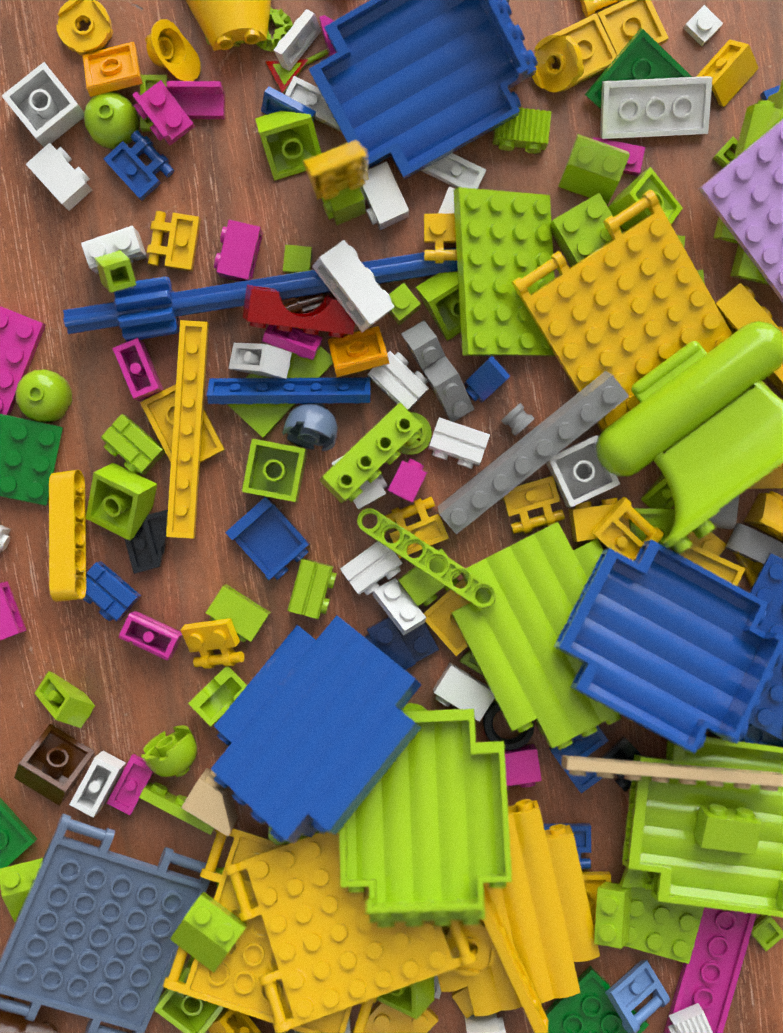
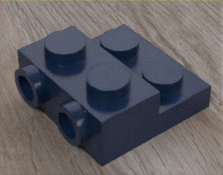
M389 616L367 628L369 634L365 636L368 641L404 670L439 650L425 623L403 636Z

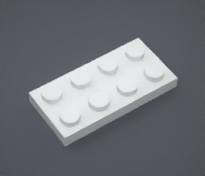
M712 77L602 81L600 138L708 134Z

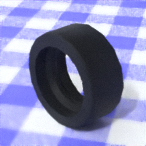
M496 700L492 702L483 717L484 731L491 742L504 741L505 750L519 749L527 744L534 733V720L532 721L533 726L521 732L517 737L511 739L502 738L497 735L493 727L494 717L500 711Z

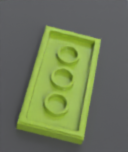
M321 346L313 360L292 353L287 378H321L333 365L332 356ZM249 374L246 378H271V377H265V376H260V375H255V374ZM296 403L227 405L261 437L265 438Z

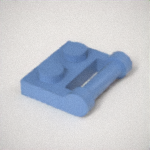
M647 960L638 962L605 992L622 1019V1025L628 1033H637L640 1030V1025L660 1006L665 1007L670 1002L667 992ZM653 992V998L633 1015L631 1011Z

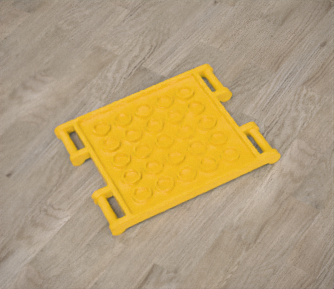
M651 189L642 195L643 198L616 216L606 218L603 222L612 240L571 268L567 266L564 256L557 251L551 255L549 261L522 279L518 277L512 281L513 287L578 393L603 372L607 371L614 376L629 395L627 399L596 422L601 432L640 403L632 393V385L689 342H699L708 353L732 335L729 326L662 210L657 195ZM646 208L649 209L650 215L623 233L620 231L619 226ZM557 268L560 273L559 276L532 294L528 292V287Z
M233 828L229 836L234 837L223 873L220 874L215 872L227 836L215 829L217 833L206 866L202 868L200 877L219 883L214 900L240 918L239 913H241L230 875L227 876L225 867L285 846V844L275 845L270 839ZM244 869L240 873L251 908H255L259 905L248 870ZM262 915L243 921L247 924V927L214 973L194 958L187 982L179 981L188 953L178 947L169 977H165L163 987L276 1024L264 985L261 986L258 978L261 975L278 969ZM282 979L275 980L286 1019L291 1018L293 1014ZM377 997L361 1003L353 1033L365 1032L372 1005L376 1003ZM352 1006L291 1029L302 1033H345Z
M327 831L325 834L320 832L312 837H306L295 843L287 844L225 867L227 876L230 875L241 913H239L241 922L262 915L278 969L258 977L261 986L264 985L276 1023L273 1025L275 1033L285 1032L296 1026L460 966L471 964L477 960L474 951H470L460 920H451L450 925L460 956L455 958L452 957L442 926H435L434 921H423V926L415 927L406 926V921L394 922V927H377V922H370V913H366L369 887H365V892H348V887H341L339 831L336 835ZM244 869L248 870L259 905L255 908H251L240 873ZM278 979H282L293 1017L288 1019L285 1017L274 982Z

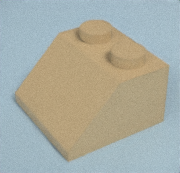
M206 768L181 808L224 835L229 836L238 818L231 788L228 786L225 789L214 780L216 774Z

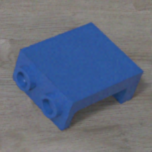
M264 497L225 532L232 541H236L261 569L268 581L273 577L276 580L280 579L289 571L286 565L293 559L299 562L309 553L306 548L310 543L269 497Z

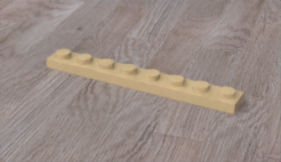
M562 755L561 766L569 770L570 775L586 776V771L597 772V777L614 778L615 773L624 774V778L629 780H641V776H652V781L665 783L669 782V778H678L679 783L696 785V780H704L706 785L723 787L724 782L734 783L733 787L751 789V784L761 785L760 789L768 791H778V786L783 787V774L779 772Z

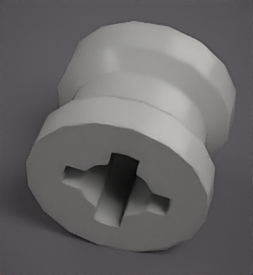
M519 403L501 422L504 425H508L511 428V433L516 436L535 418L524 411V406Z

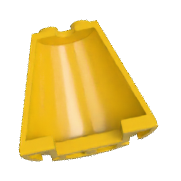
M185 0L214 51L228 50L233 47L236 41L242 40L246 44L252 45L267 40L271 0Z

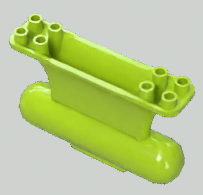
M760 321L749 323L708 353L699 342H689L632 385V393L640 403L605 428L598 436L596 442L597 457L601 465L612 474L631 476L641 471L653 461L657 464L670 488L675 510L672 530L661 545L667 549L671 548L677 554H681L693 545L686 536L693 531L697 538L701 539L716 527L709 518L718 513L721 507L783 463V400L774 394L763 382L765 378L778 370L783 364V334L771 323Z

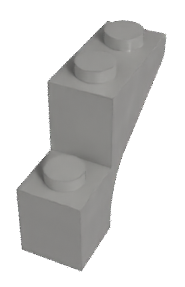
M423 320L401 333L410 353L423 371L449 420L454 422L475 410L459 373L445 356L436 335Z

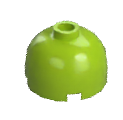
M108 92L92 97L85 107V127L96 143L105 148L115 149L122 141L127 145L133 141L131 135L139 130L140 121L137 111L129 99L120 93Z
M47 369L33 370L25 374L18 382L15 391L16 403L20 411L29 419L37 422L51 423L61 419L72 403V390L67 380L58 373Z
M185 725L175 726L173 729L176 732L168 736L165 735L164 731L154 737L143 748L145 755L141 754V757L152 772L161 777H180L190 770V766L197 755V743L189 727Z

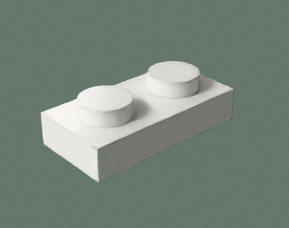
M308 9L296 19L292 28L278 42L274 49L281 66L288 71L293 68L322 31L315 13Z
M396 578L373 591V597L403 636L425 623L426 616Z

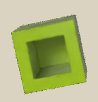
M121 250L94 258L101 283L110 293L137 285L130 259Z
M402 283L389 294L392 304L395 306L389 314L399 326L420 310L421 303L405 283Z

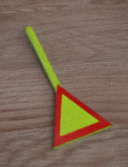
M325 49L307 59L298 60L290 71L283 68L279 61H265L281 92L284 94L293 77H297L306 65L328 55V50Z

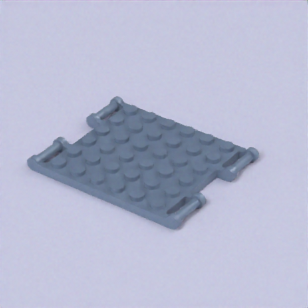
M63 813L0 957V993L30 1001L31 1003L28 1005L0 997V1010L25 1016V1020L33 1022L40 1006L44 1005L91 1018L88 1021L85 1033H129L100 1025L101 1021L134 1030L132 1033H144L164 989L165 977H169L179 947L170 938L198 897L203 892H206L211 881L202 877L199 880L168 870L167 868L171 863L201 873L206 863L174 853V850L168 847L163 849L158 866L109 851L115 830L110 828L103 830L73 820L70 815ZM66 830L100 840L101 843L99 847L65 837L64 834Z

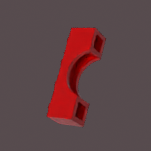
M247 285L243 318L250 322L252 327L266 328V324L277 325L276 329L290 332L295 327L302 328L303 333L318 335L319 331L329 332V336L344 338L345 334H354L355 322L334 296L326 295L317 308L300 314L288 311L281 301L279 292L274 288Z

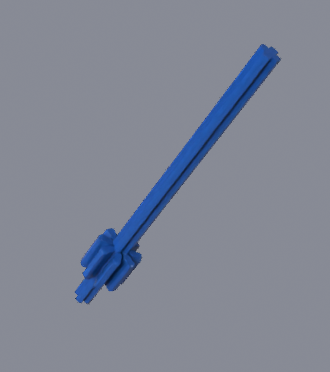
M451 247V248H445L444 250H457V249H456V247ZM424 252L361 262L365 268H368L373 273L377 284L458 271L457 261H444V263L424 261ZM315 270L179 292L172 291L169 277L164 276L136 281L137 285L115 291L114 302L63 310V320L68 334L119 326L122 328L123 338L129 342L136 338L141 340L178 334L180 331L179 316L244 306L247 285L274 288L279 292L281 300L331 291Z

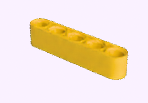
M80 470L52 473L49 477V590L51 598L55 602L83 599L86 595L85 479Z

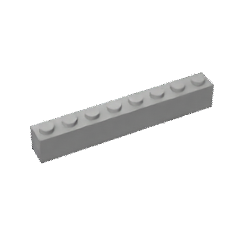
M607 371L603 372L438 505L439 515L458 534L627 399L629 395L612 374Z

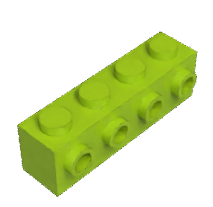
M399 403L331 467L319 481L341 504L346 499L352 502L362 492L359 487L366 480L371 484L382 473L379 468L385 462L390 465L401 455L398 449L404 443L409 447L420 436L417 431L422 425Z

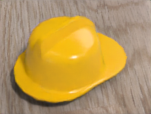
M167 19L157 21L151 30V34L145 38L147 54L150 60L161 68H167L178 80L194 81L201 72V63L197 52L173 22Z

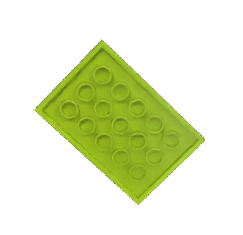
M462 187L454 189L463 356H555L512 285V281L518 277L522 279L549 261L551 255H553L552 228L550 226V195ZM554 270L528 287V292L532 294L555 278Z

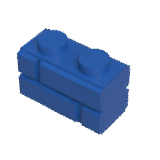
M102 561L96 562L86 573V595L83 600L89 604L94 602L100 607L99 613L108 621L114 619L117 622L121 620L142 596Z

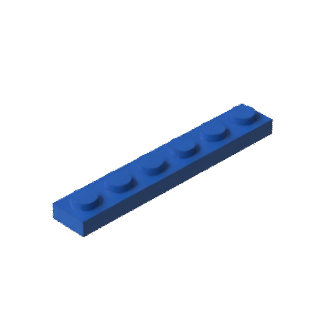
M370 377L209 378L207 401L208 404L221 405L370 403L371 383Z

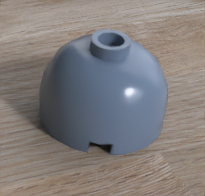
M310 403L297 406L289 413L282 433L283 435L287 433V440L297 446L314 450V445L323 446L322 451H327L335 445L338 426L334 415L322 403Z

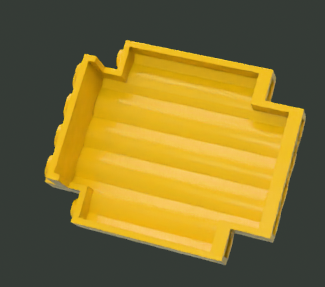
M523 799L516 802L515 805L508 806L512 882H506L507 887L489 888V883H486L540 1003H544L554 998H568L580 993L574 962L595 959L600 956L598 944H594L595 930L574 833L570 825L556 824L548 830H544L537 800ZM449 925L442 926L444 933L449 928ZM468 942L470 950L471 948H476L473 942ZM498 952L494 963L490 967L487 966L481 970V973L476 976L459 975L453 970L437 975L441 992L457 991L468 986L474 1016H488L501 1010H515L523 1007Z

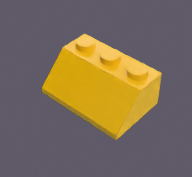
M773 491L759 493L744 522L783 542V496Z

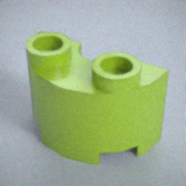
M226 666L188 704L211 727L214 723H217L247 685L229 666Z

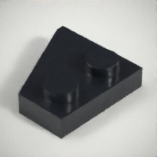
M168 509L148 514L134 538L130 541L125 539L134 574L162 566L168 538L166 537Z

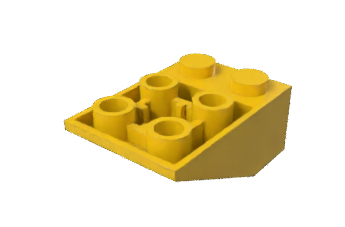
M356 140L303 161L317 200L321 198L324 200L332 199L339 195V191L350 188V190L360 188L365 184L366 180H369L367 153Z

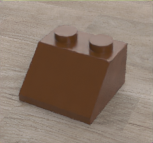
M49 724L19 762L14 779L60 806L75 786L95 751Z

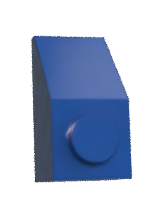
M491 356L465 381L464 385L467 387L468 396L474 402L479 400L483 403L510 378V375Z

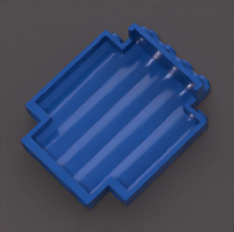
M369 0L324 27L336 53L309 68V71L347 143L356 140L366 150L368 169L391 156L405 180L519 115L520 100L515 91L510 93L509 89L535 75V66L538 63L532 50L527 51L522 42L525 40L524 34L518 24L514 26L510 18L512 11L506 0Z
M653 540L644 542L635 561L611 548L603 550L554 645L558 650L583 663L573 680L572 689L684 750L693 753L703 746L706 740V730L735 744L744 738L748 730V720L750 716L757 712L761 700L760 696L772 681V671L783 658V636L778 633H765L757 629V626H760L766 618L767 612L765 609L768 605L767 602Z
M337 615L317 640L297 625L214 725L219 731L217 737L225 744L230 745L211 768L216 774L214 780L225 789L229 786L234 791L232 797L242 806L248 804L253 810L251 815L261 824L267 822L272 828L270 830L271 835L282 843L284 840L295 843L301 835L312 837L317 830L323 834L327 831L336 835L421 729L417 723L401 710L422 684Z

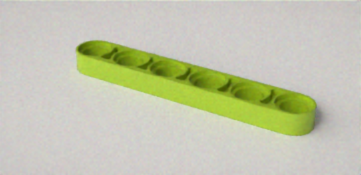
M367 508L359 513L357 523L364 533L476 607L486 609L494 604L496 593L490 584L377 510ZM368 514H373L378 519L377 525L371 529L363 526V519ZM389 529L399 531L400 538L396 543H388L385 540V534ZM413 543L422 546L423 552L418 558H411L407 554L408 547ZM440 558L445 562V569L441 573H434L430 570V563L433 559ZM458 573H463L468 577V584L464 588H456L453 585V577ZM486 588L491 592V599L488 603L481 604L476 600L475 594L479 589Z

